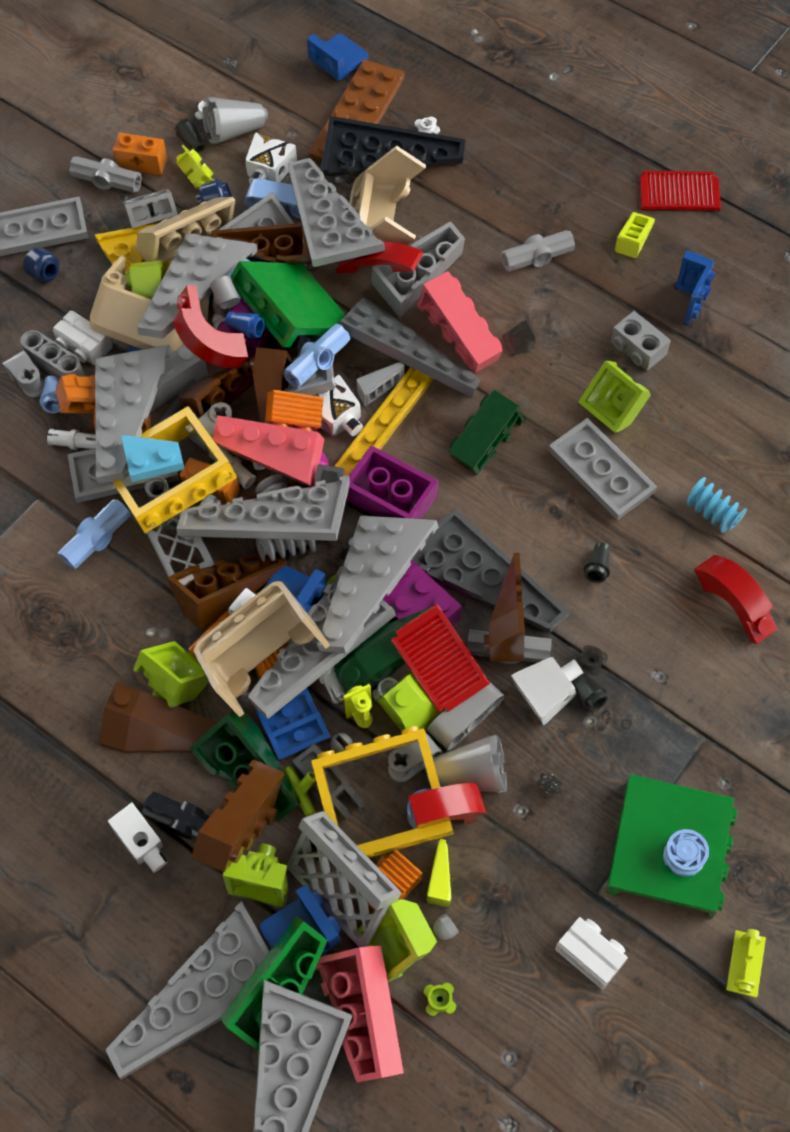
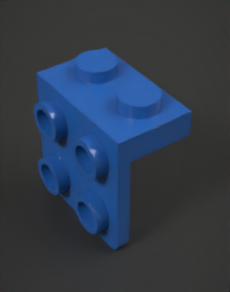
M314 34L307 38L308 59L338 81L358 68L363 59H369V54L343 34L335 35L326 43Z
M687 250L682 260L676 288L692 294L684 323L689 325L692 318L697 319L702 305H700L702 301H706L711 290L710 285L716 272L712 271L714 260Z
M285 565L270 578L265 587L273 582L281 581L308 613L311 607L321 600L324 595L323 590L327 585L325 573L317 569L314 570L311 577H308Z
M304 885L296 891L298 899L264 920L260 924V930L270 947L273 948L297 916L327 939L321 954L322 956L340 944L338 932L341 931V928L332 914L327 917L321 907L325 903L315 889L311 892L308 886Z

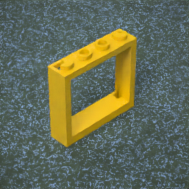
M189 406L145 431L141 437L180 442L196 432L217 462L141 508L137 506L121 480L112 481L144 533L149 532L237 478L228 459Z
M418 727L406 728L401 731L402 735L390 737L389 734L378 736L373 739L374 743L362 745L361 742L350 744L345 747L346 751L334 753L333 750L322 752L317 755L318 759L311 760L324 812L337 826L338 822L324 772L325 768L419 742L431 788L441 787L424 728L419 730ZM451 821L360 844L357 847L368 858L393 852L396 849L400 850L453 835L454 832Z

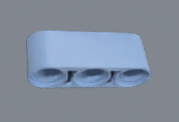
M253 179L244 200L247 207H252L273 192L289 217L301 219L292 184L265 179Z

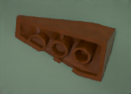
M302 223L212 230V237L214 238L219 237L257 244V253L253 256L249 255V258L279 263L311 261Z
M257 347L256 354L251 357L250 368L253 371L261 423H265L267 393L272 390L284 391L289 386L283 372L293 363V360L286 350Z
M251 357L247 358L239 368L223 369L185 389L178 398L181 410L189 406L197 419H199L216 403L221 402L230 405L254 384L253 371L250 368Z
M259 552L241 555L238 561L224 563V560L214 561L215 566L200 569L199 565L191 566L167 577V580L184 616L199 629H202L216 622L226 611H229V607L245 588L253 593L256 592L285 565L287 566V561L275 553L274 561H271L267 554L263 562Z
M520 553L513 554L489 623V635H484V651H490V662L524 661L525 629Z
M115 683L104 708L99 744L124 753H135V751H152V753L180 751L181 753H192L189 748L217 722L179 706L169 707L167 701L139 689Z

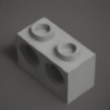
M169 189L123 201L132 228L178 215L172 193Z
M635 311L614 326L611 342L617 350L623 351L631 358L634 364L641 366L646 371L667 355L671 342L668 337Z

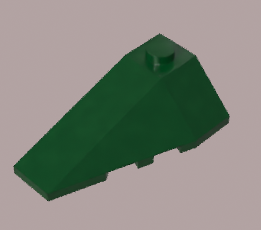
M429 608L385 624L334 665V672L347 692L353 687H363L370 684L372 691L378 686L380 681L391 676L405 664L391 639L397 637L396 630Z
M243 708L244 714L241 717L234 710L231 711L189 748L208 772L214 776L218 774L228 781V786L234 790L237 787L236 784L242 774L247 775L248 766L253 759L283 772L260 729ZM285 773L274 806L277 809L275 818L279 821L301 803Z

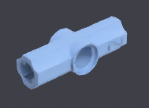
M335 324L315 343H305L300 351V357L283 372L285 379L293 387L299 388L319 369L327 370L330 368L334 361V355L350 340L349 333L341 325Z
M113 499L94 518L88 517L81 522L77 528V534L58 552L59 557L71 569L78 568L95 550L101 551L110 543L112 533L131 516L129 510L119 500Z

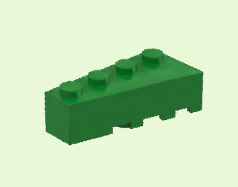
M296 916L220 1019L224 1025L259 1051L263 980L303 995L327 939Z

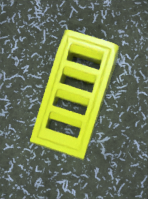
M633 212L617 237L615 252L637 258L655 219Z
M440 839L438 840L426 901L428 902L427 904L450 908L451 888L448 847L446 840Z

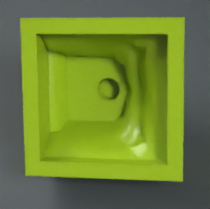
M605 361L578 403L616 433L632 424L651 395L649 390L641 384L635 383L631 377L618 368L616 362Z
M175 641L140 650L133 669L135 672L144 670L143 675L149 680L148 685L154 689L152 695L167 701L169 707L194 700L209 682L199 661Z
M259 844L257 853L249 851L247 856H241L237 864L232 863L222 875L228 894L284 908L289 892L286 874L287 865L279 864L278 858L274 857L276 848L268 844Z
M401 899L389 905L368 947H382L386 976L389 983L403 976L402 973L415 961L426 956L432 950L437 940L418 904ZM363 924L358 928L362 935L364 934Z

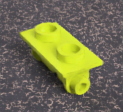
M182 145L185 152L176 157V163L194 187L199 189L201 184L213 180L211 176L214 173L205 163L201 165L200 161L202 158L194 149L189 151Z
M368 684L363 687H353L344 695L346 718L348 719L353 716L359 727L368 728L373 722L369 711L372 707L371 686Z
M747 929L746 933L735 930L727 991L757 998L766 937L759 936V931Z

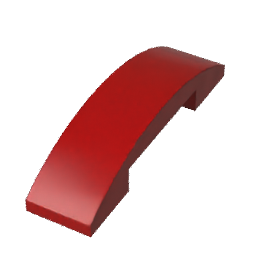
M382 241L385 251L340 261L335 271L337 273H356L359 266L390 265L393 272H413L423 252L406 244Z

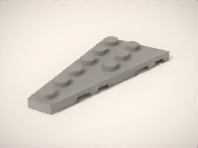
M311 158L287 163L313 267L385 251L384 243L374 236L373 230L362 222L360 215L348 201L337 193L336 187L324 178L323 172Z
M186 234L137 326L138 335L161 339L166 337L175 328L173 319L180 311L177 308V297L186 285L197 286L199 301L202 298L207 299L213 293L210 283L219 277L229 276V273L235 269L239 261H244L249 255L253 256L257 253V244L198 234Z
M170 345L95 359L96 478L99 484L126 478L128 465L121 436L141 437V427L144 420L147 421L158 391L157 384L159 378L165 372L164 365L166 359L170 358L172 353Z
M349 475L339 477L340 481L327 484L325 480L315 482L316 486L301 489L299 486L260 493L257 494V498L243 501L242 497L232 499L233 503L221 506L211 503L187 508L182 511L176 529L179 536L337 541L350 485Z
M360 516L321 631L330 646L325 649L318 640L317 646L320 652L347 654L365 629V622L371 614L375 615L379 610V603L385 595L389 596L411 566L410 561L416 552H421L426 545L425 540L430 533H435L438 528L437 520Z
M342 566L336 572L337 577L333 583L328 584L323 590L324 595L318 604L313 605L307 613L320 631H322L343 569ZM381 600L379 610L375 615L371 614L365 622V629L347 654L320 652L316 637L309 643L301 645L295 644L291 640L286 649H281L277 655L278 660L271 670H266L249 694L250 703L269 719L395 617L394 609Z
M242 901L235 907V911L226 921L222 922L215 929V933L205 944L200 946L172 976L163 990L150 1000L142 1013L134 1021L132 1020L108 1046L106 1052L121 1080L221 1021V1016L268 955L269 950Z
M263 980L253 1132L309 1131L352 1019V1014Z

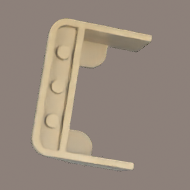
M395 146L356 178L352 186L349 204L360 215L362 222L373 230V234L377 239L407 245L415 240L416 235L394 222L396 203L408 196L410 180L423 171L426 165L398 146Z
M120 256L101 279L90 314L91 329L142 350L170 345L173 353L184 345L175 328L163 339L138 335L137 326L151 299L125 290L127 287L125 257ZM209 297L207 299L202 298L199 301L202 315L206 321L208 319Z
M276 581L265 587L203 636L195 645L194 653L213 689L241 717L244 712L236 698L245 694L249 689L251 682L248 675L249 671L290 639L295 644L301 645L309 643L316 637L325 649L330 644L288 588L281 581Z

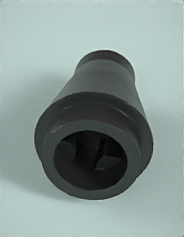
M183 119L175 126L176 136L191 150L194 149L197 153L202 152L205 144L200 137L195 122L190 121V119Z
M603 542L595 544L594 550L583 568L587 580L594 583H602L609 577L610 546Z
M584 671L583 674L571 681L584 708L596 711L608 701L606 689L586 675Z

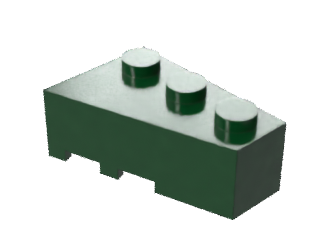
M494 389L490 395L487 394L483 397L479 405L480 409L475 415H471L467 419L464 431L460 436H456L449 446L450 450L448 452L452 459L476 475L496 455L497 451L495 449L502 440L507 442L511 438L509 431L516 424L521 426L525 422L519 405Z

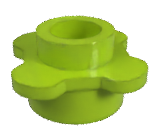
M450 983L436 986L428 985L425 987L424 995L428 1001L426 1012L430 1016H436L440 1012L452 1014L456 1010V1004L452 999L454 988ZM439 996L443 998L442 1002L437 1001Z

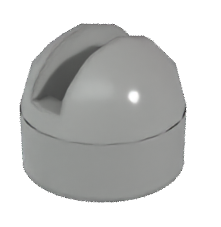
M338 733L331 739L330 747L331 751L339 753L346 751V749L337 740L341 739L347 746L353 744L347 734Z
M446 913L436 919L433 930L439 939H451L459 933Z

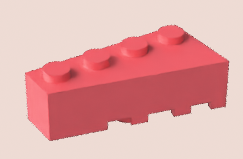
M449 271L423 284L417 303L418 308L421 311L425 309L430 314L428 320L433 326L438 324L441 327L442 336L447 343H454L456 345L455 352L472 373L475 374L498 361L503 351L501 342L497 337H493L488 329L486 320L475 311L473 301L462 292L457 278L452 277Z
M217 415L212 439L220 448L307 487L315 486L317 465L320 463L324 438L319 432Z
M359 947L320 957L315 970L319 969L323 980V983L320 985L324 996H329L332 1007L352 1014V1019L342 1044L356 1082L404 1073L382 947Z

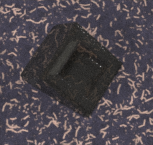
M527 321L521 322L502 335L511 356L535 349L536 339Z

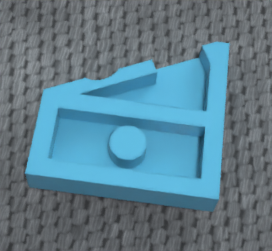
M127 435L121 436L132 482L185 469L178 442Z

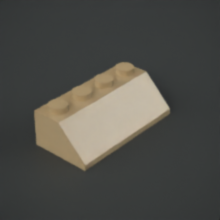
M233 197L214 198L210 201L202 202L192 209L184 210L172 218L164 219L152 227L142 229L137 233L136 250L146 262L163 260L164 264L174 259L186 234H198L209 237L212 234V230H219L232 221L235 199Z

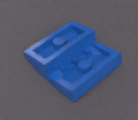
M308 688L304 689L269 719L259 710H255L278 760L304 750L313 743L317 744L330 738V734L320 712L317 711Z

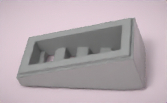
M398 362L356 379L357 394L364 406L369 405L398 384L405 375L404 363Z

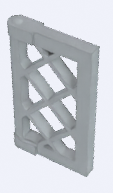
M175 518L168 519L177 523L179 522V520ZM164 522L159 525L157 532L153 531V529L147 532L168 577L175 574L170 565L171 560L185 564L184 569L189 566H196L190 563L195 548L199 549L204 559V562L198 564L200 569L215 566L201 537H193L194 542L192 544L179 540L178 532L175 538L161 534ZM159 536L174 541L169 556L165 555L158 541ZM177 542L192 547L187 562L172 557Z

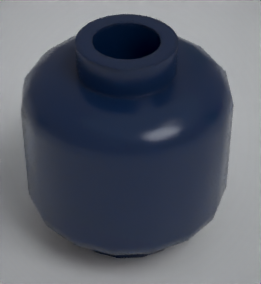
M219 179L201 184L199 194L196 195L198 205L214 198L232 197L227 182L223 183Z
M43 248L30 250L23 260V268L27 275L41 283L52 281L59 272V260L54 254Z

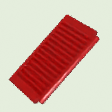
M643 171V175L639 176L641 210L721 211L719 179L717 176H714V172Z
M438 603L395 631L397 637L392 638L391 642L438 712H441L444 708L448 712L491 684Z

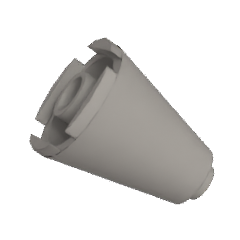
M206 97L203 101L207 102V107L202 109L204 129L206 134L210 133L212 139L208 140L212 145L262 128L265 122L268 121L267 110L260 103L216 97Z
M497 735L488 736L433 758L441 787L462 783H476L480 791L495 793L507 791V774L504 772L503 763H505L500 738Z

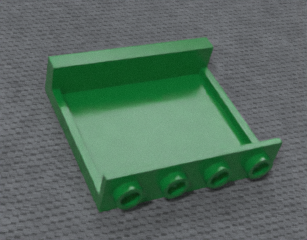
M239 261L230 276L236 291L254 313L259 314L265 320V326L283 347H291L298 335H324L335 324H340V321L346 316L302 264Z
M630 774L626 783L606 894L618 896L619 892L637 895L707 912V918L712 919L717 910H722L725 893H721L720 889L721 883L726 882L729 872V865L724 863L726 853L730 854L733 845V836H729L730 825H735L737 818V809L733 808L734 798ZM683 829L694 830L701 834L709 847V857L702 869L695 875L688 877L678 876L671 872L672 870L668 865H665L663 859L664 848L669 838L675 832Z

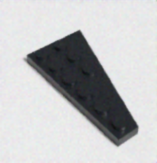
M330 116L321 171L324 176L362 173L395 146L400 147L424 163L426 167L462 164L466 139Z

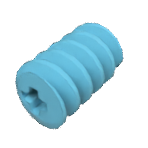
M703 477L691 490L686 504L688 507L695 506L697 514L704 512L703 518L705 520L712 518L711 524L714 527L720 525V532L725 533L740 522L747 509L745 508L738 512V502L731 506L728 505L731 496L728 495L721 499L723 490L720 489L713 493L714 483L705 487L706 477Z

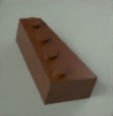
M253 759L248 766L247 775L242 774L239 777L234 792L229 791L220 808L214 810L199 830L191 858L223 872L232 863L237 864L243 851H248L256 837L260 838L267 825L271 826L277 815V809L274 806L285 772Z

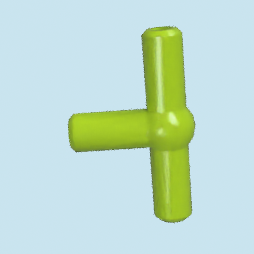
M286 767L283 772H285L287 779L298 796L305 816L308 817L316 814V810L308 796V790L316 781L314 772H308L300 781L294 767Z

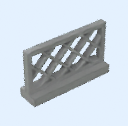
M324 811L305 817L301 820L298 827L302 833L287 863V869L303 886L307 885L311 892L315 889L325 903L323 908L329 915L332 914L339 926L358 947H368L389 905L396 902L402 892ZM310 840L317 847V852H312ZM313 857H319L322 872L316 873ZM300 858L305 859L307 873L298 865ZM329 861L336 867L337 872L330 871ZM338 877L341 893H335L332 878ZM317 878H323L326 893L319 888ZM348 881L355 887L356 893H350ZM351 898L358 899L360 914H354ZM336 899L343 900L345 914L338 909ZM367 901L376 909L374 914L369 913ZM356 920H362L363 935L357 929Z

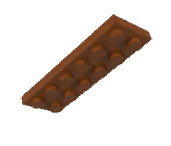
M363 59L330 116L379 124L404 80V71ZM329 119L309 151V158L319 163H322Z

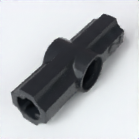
M154 791L147 797L142 811L144 817L169 827V830L189 840L192 838L197 839L199 830L210 817L201 808L186 801L179 803Z

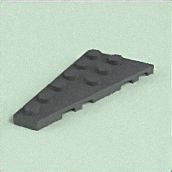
M365 296L340 321L339 325L349 333V336L471 398L481 382V379L475 376V374L468 371Z
M454 508L438 522V528L435 533H430L425 540L426 545L421 552L417 551L411 560L431 578L495 608L511 559ZM521 569L524 622L547 633H551L568 617L569 611Z

